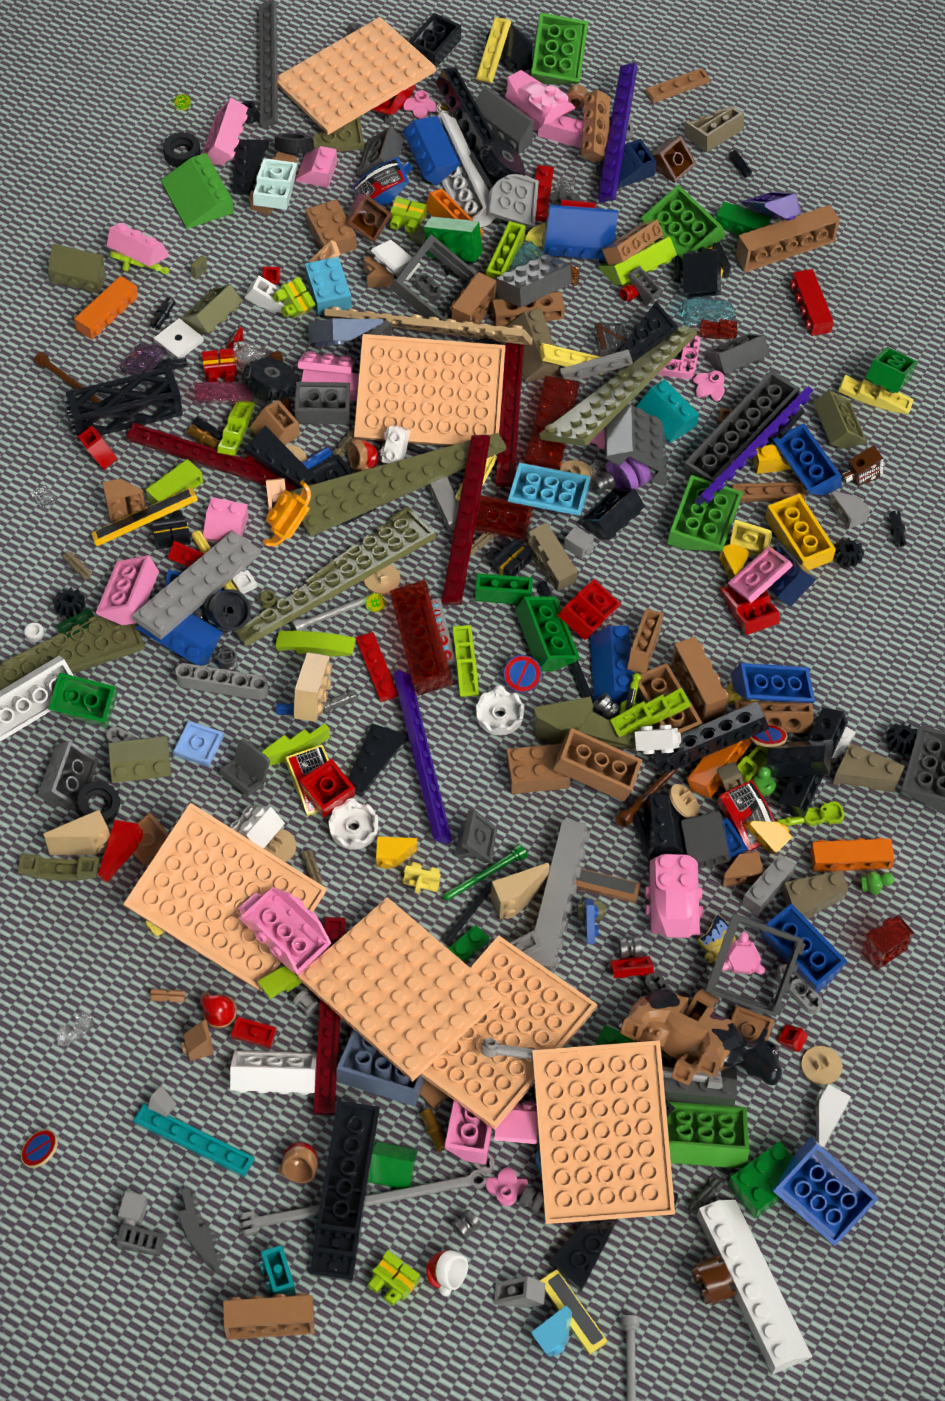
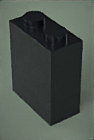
M706 249L702 252L689 251L683 254V289L687 299L721 295V255L717 250Z

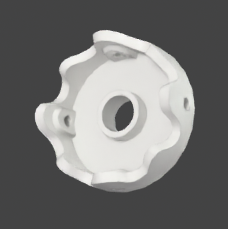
M496 686L492 691L483 693L478 704H476V719L481 728L490 734L500 736L510 734L517 730L523 721L524 703L521 702L517 693H508L503 686ZM503 711L505 715L498 717L495 715V712Z
M349 798L344 804L333 809L329 820L330 835L343 848L350 850L364 848L373 842L377 836L378 815L375 814L369 804H359L356 799ZM355 823L359 825V828L351 830L348 826Z

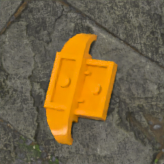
M304 481L300 482L303 487L300 496L284 490L278 497L273 509L268 512L266 521L272 526L270 530L274 533V536L271 539H263L262 542L266 546H277L283 543L286 538L290 539L309 511L308 504L311 492L309 486Z

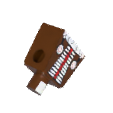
M874 445L849 460V470L841 473L843 481L848 483L854 480L857 486H861L882 477L883 457Z

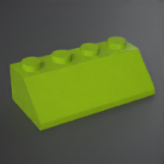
M670 236L660 237L625 262L608 265L605 262L599 265V269L614 285L624 286L631 283L628 274L638 266L645 272H651L658 269V265L671 262L672 258L677 256Z

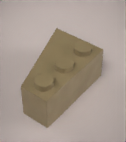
M731 106L715 111L711 116L705 117L702 115L699 116L698 120L692 122L690 120L684 121L685 137L708 152L744 129V113Z
M546 522L529 531L527 546L533 550L532 560L554 588L560 591L575 583L578 570L572 564L549 524Z
M850 743L836 772L833 785H839L840 783L856 788L863 786L870 787L869 789L894 792L905 766Z
M841 870L785 882L782 895L786 907L792 903L806 919H810L821 910H826L843 900L846 896L848 885Z

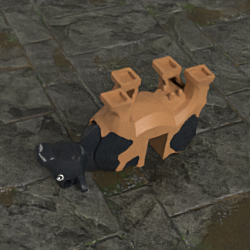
M670 989L656 990L643 996L631 1007L629 1016L623 1018L618 1023L620 1033L633 1039V1042L660 1040L661 1049L666 1054L679 1059L676 1062L672 1078L686 1085H690L694 1074L704 1072L716 1078L719 1070L729 1069L737 1064L743 1065L747 1074L762 1079L768 1085H776L782 1077L783 1070L779 1066V1052L776 1050V1045L771 1041L765 1040L769 1030L764 1028L757 1039L749 1040L741 1034L730 1019L717 1015L709 1007L699 1021L683 1015L689 998L679 996Z

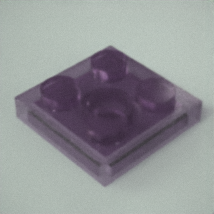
M140 343L125 358L119 368L122 372L130 374L152 371L167 354L165 347Z

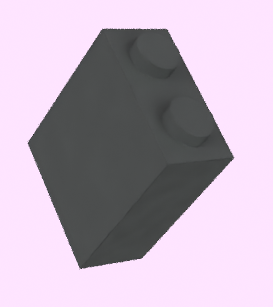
M711 811L702 816H690L685 820H681L687 855L698 862V869L731 862L724 821L720 811Z

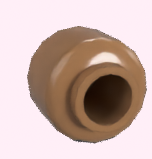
M575 84L568 89L566 95L568 96V101L573 104L575 109H581L584 107L585 94L588 91L584 86Z

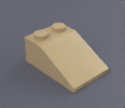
M99 810L43 834L49 855H96L98 853H105L110 837L109 829Z
M549 863L492 882L491 901L500 920L514 917L546 886L550 868Z

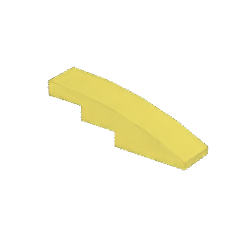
M847 375L842 378L838 392L855 400L907 415L914 400L900 392L898 394L890 393L882 386L873 385L865 379L859 382Z

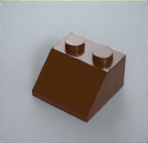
M681 135L668 138L651 153L657 161L656 171L673 183L677 182L697 164Z
M359 194L350 207L346 223L374 243L392 216V213L368 195Z

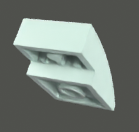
M263 159L257 176V185L253 193V205L287 210L293 190L297 163Z

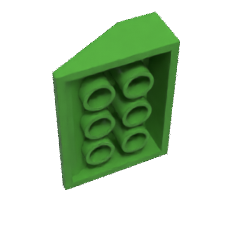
M540 12L537 21L530 76L543 84H579L588 21Z
M207 153L190 158L161 180L186 229L234 213L233 200Z
M677 185L640 218L643 222L657 219L663 232L661 237L670 236L675 251L682 260L683 254L689 251L700 252V247L705 249L713 247V243L719 242L726 236L722 225L680 185Z
M691 475L672 525L667 544L684 550L723 551L743 492L725 486L721 491L713 493L715 497L708 504L703 502L698 506L694 500L712 482Z
M669 1102L675 1107L667 1117L671 1164L744 1168L747 1165L749 1156L747 1107Z

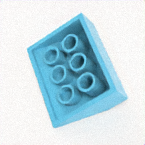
M519 463L508 502L580 516L586 504L591 476Z

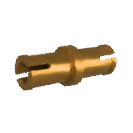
M195 425L188 428L187 434L197 439L200 444L218 450L220 440L212 437L208 431H203Z
M432 1108L425 1109L420 1115L427 1128L426 1133L431 1137L436 1151H444L446 1140L442 1132L443 1127L441 1124H438Z

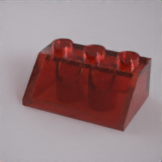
M481 495L475 530L526 540L532 522L533 506Z

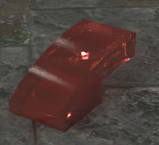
M702 319L699 337L710 339L736 338L737 322L720 319L718 323Z

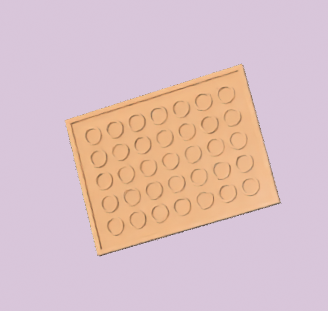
M379 17L278 75V87L329 135L394 97L402 90H406L435 73L436 66L386 21Z
M363 334L354 439L386 441L384 438L386 429L393 425L410 429L408 443L452 446L470 441L471 435L499 434L505 345Z
M190 803L123 906L258 991L263 992L258 985V980L277 970L281 961L271 953L270 948L265 943L259 942L255 937V933L239 919L241 914L238 908L254 893H266L274 887L291 893L294 897H298L303 902L304 907L313 912L327 891V888Z
M388 897L298 975L299 980L412 1082L502 1000V995Z
M499 935L471 966V969L502 995V1000L420 1074V1076L494 1130H496L535 1083L534 1065L531 1059L501 1055L486 1057L481 1053L483 1041L487 1038H493L499 1045L537 1050L564 1048L597 1008V1004Z
M660 1040L532 1050L546 1224L675 1214Z

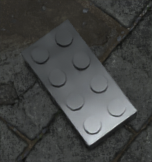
M542 255L536 260L529 261V263L516 267V269L505 272L497 277V297L516 306L523 307L570 285L571 265L553 258L551 255Z

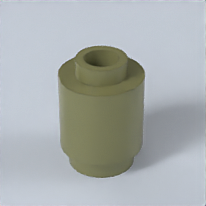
M593 900L594 905H598V917H595V920H603V916H606V904H602L601 900ZM584 901L577 903L578 920L583 919V921H585Z

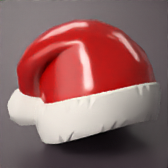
M442 1250L435 1253L429 1259L426 1267L428 1282L431 1286L438 1288L443 1296H448L452 1290L458 1289L463 1283L468 1271V1261L461 1253L456 1251Z

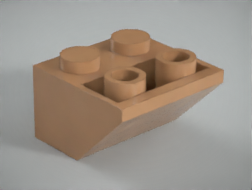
M279 400L263 408L250 426V430L256 436L266 425L284 445L300 436L298 421Z
M122 479L102 482L110 521L121 520L146 508L142 489Z

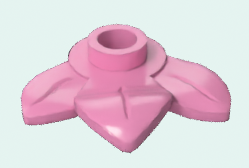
M420 90L414 94L413 98H408L405 101L403 108L407 111H413V115L416 118L422 119L426 117L428 111L436 112L437 106L434 101L429 99L427 92Z
M712 371L709 374H698L693 379V382L698 385L696 389L697 398L711 394L713 400L718 402L725 392L723 373ZM713 377H718L719 379H718V380H713L712 378H713Z
M506 1167L499 1172L498 1178L487 1177L485 1185L487 1191L495 1195L501 1205L511 1206L515 1203L517 1197L523 1194L528 1185V1180L517 1179L515 1171L510 1167Z

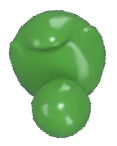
M759 766L757 768L758 773L753 777V781L762 796L765 797L774 792L776 782L770 776L771 770L767 766Z
M870 871L866 876H861L863 892L869 891L873 895H878L883 885L890 886L893 884L894 876L889 872L879 876L876 871Z

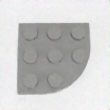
M518 174L503 177L490 190L487 215L525 225L526 228L532 229L535 227L539 181Z

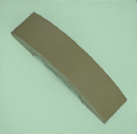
M21 854L18 874L57 881L87 880L97 877L100 858L79 857V860L43 859L41 855Z

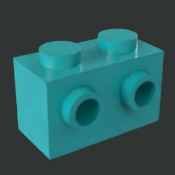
M280 1245L261 1251L262 1261H259L262 1274L267 1273L269 1281L265 1282L268 1294L273 1293V1296L284 1294L286 1297L296 1294L283 1246Z

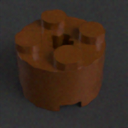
M718 1254L695 1264L692 1269L693 1272H691L696 1285L700 1283L702 1287L700 1294L705 1305L710 1303L713 1306L736 1295V1290H731L729 1286L733 1281L725 1263L718 1262L720 1259Z

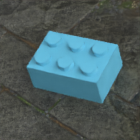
M339 257L305 263V277L312 299L316 304L315 308L318 316L324 315L325 308L331 309L332 306L339 307L341 310L352 309L351 293Z

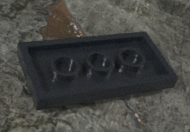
M340 455L308 469L314 475L313 482L315 484L353 474ZM376 508L343 523L344 525H346L362 516H365L375 511Z

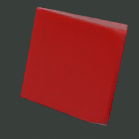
M263 266L262 278L272 284L280 285L281 268Z
M239 327L231 335L226 345L227 349L235 348V351L239 350L244 340L242 327Z
M785 1024L777 1042L799 1053L808 1036L803 1028Z

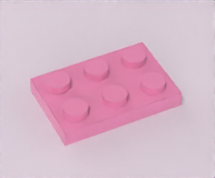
M307 351L299 359L298 368L351 374L355 367L356 359L351 358L349 355L335 357L331 353L316 355V352Z
M768 546L731 579L728 584L733 590L752 603L793 565L788 559Z

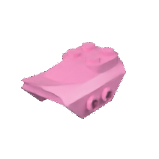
M522 70L507 77L505 98L510 104L534 120V131H537L543 125L561 115H567L575 109L573 104L568 101V96L552 85H544Z
M664 854L653 858L650 861L649 887H645V898L649 899V905H646V917H649L651 934H662L668 938H690L691 935H700V918L703 917V906H699V900H702V888H699L698 862L689 855Z
M272 887L266 893H254L238 908L241 914L239 919L255 933L257 940L265 943L270 948L271 953L291 972L300 975L318 959L331 944L317 915L306 909L303 902L291 893Z

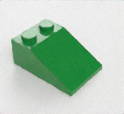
M59 673L48 709L88 724L108 728L118 691L116 686Z

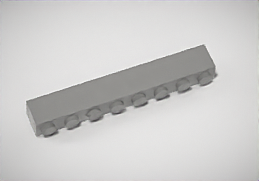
M562 820L535 927V933L543 950L529 956L552 973L554 968H558L559 956L557 955L558 951L563 948L564 938H562L563 931L566 932L568 928V920L566 919L568 913L571 914L573 903L571 898L572 895L575 896L577 891V884L575 882L576 878H579L581 874L580 861L585 858L586 850L584 845L585 842L588 843L590 831H587L586 823Z

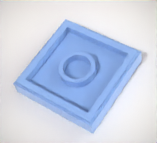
M188 721L173 750V755L209 767L224 738V732Z

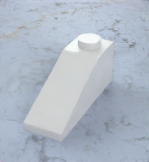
M258 276L253 281L244 297L259 307L282 313L281 308L285 306L283 301L277 303L272 297L279 288L261 276Z
M829 1084L825 1091L823 1089L820 1090L816 1101L819 1102L816 1108V1141L823 1147H825L851 1098L848 1094Z

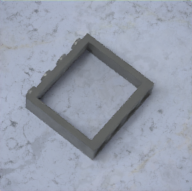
M430 235L389 288L426 319L436 317L441 321H446V319H451L449 315L452 312V303L459 299L461 291L468 287L470 279L475 277L477 272L433 235ZM427 251H430L465 281V284L442 314L438 313L403 283Z
M733 913L705 991L776 1017L777 1012L781 1014L785 1002L782 1001L784 993H789L792 984L789 982L791 974L795 975L799 965V963H796L797 956H802L806 945L803 943V938ZM739 922L795 942L772 1007L716 987Z

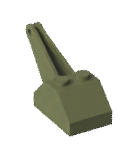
M591 697L534 707L532 727L535 737L550 745L561 744L567 733L573 728L613 747L631 751L636 750L635 734L630 733L619 737L611 721L593 712Z

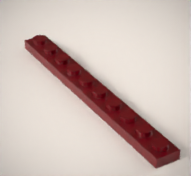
M506 342L499 434L506 445V450L498 453L497 487H512L516 475L525 346L523 344Z
M133 423L126 436L128 441L186 460L188 459L189 461L265 486L266 480L282 478L263 464L238 456L217 453V449L137 423ZM285 480L287 491H293L297 488Z
M471 435L442 596V603L444 605L462 604L491 439L489 435Z
M325 917V932L331 942L325 952L345 935L346 918ZM321 999L313 1114L335 1116L340 1016Z

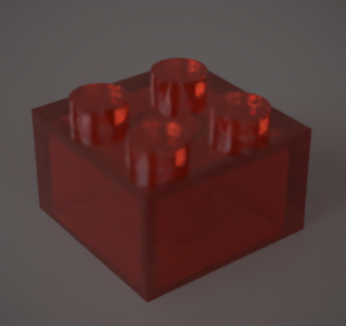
M899 914L893 919L889 917L882 923L880 928H873L867 933V939L863 943L864 947L861 953L878 971L908 950L915 932Z

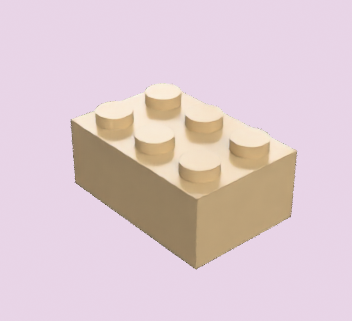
M314 653L306 654L295 687L294 719L317 722L318 716L322 715L324 709L323 702L327 701L328 695L326 690H330L332 679H329L332 672V664H329L330 656Z

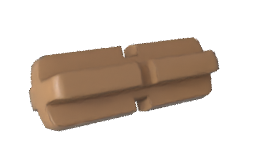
M151 989L150 999L152 1001L166 1002V1000H169V1002L183 1003L186 998L184 990L167 991V989Z

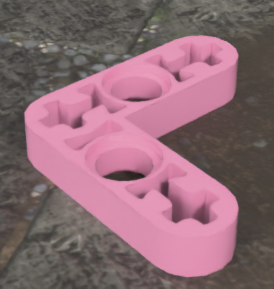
M696 335L683 348L681 360L672 359L667 364L674 366L673 370H668L665 366L657 375L682 379L693 378L696 370L700 338ZM690 342H694L693 348H690ZM692 354L694 358L688 359L685 355ZM686 365H690L689 372L686 371Z

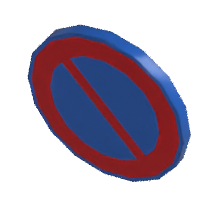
M515 656L505 665V682L516 692H529L536 688L541 680V667L531 656Z

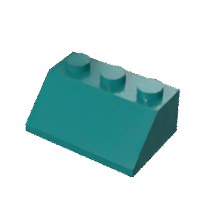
M665 379L651 387L636 406L637 409L640 408L645 413L656 416L662 421L665 440L669 444L696 428L698 424L699 413Z

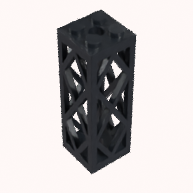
M171 366L67 391V399L64 400L68 421L71 423L72 434L77 435V438L91 426L101 435L130 429L133 423L146 425L183 415L180 391ZM142 381L156 383L144 392L133 390ZM126 384L125 386H123V387L120 388V389H119V388H112V387H114V386ZM97 392L111 394L99 403L87 401ZM149 405L162 406L153 415L139 413ZM104 416L117 417L106 427L94 424ZM128 419H135V420H136V421L124 423V422L127 421Z

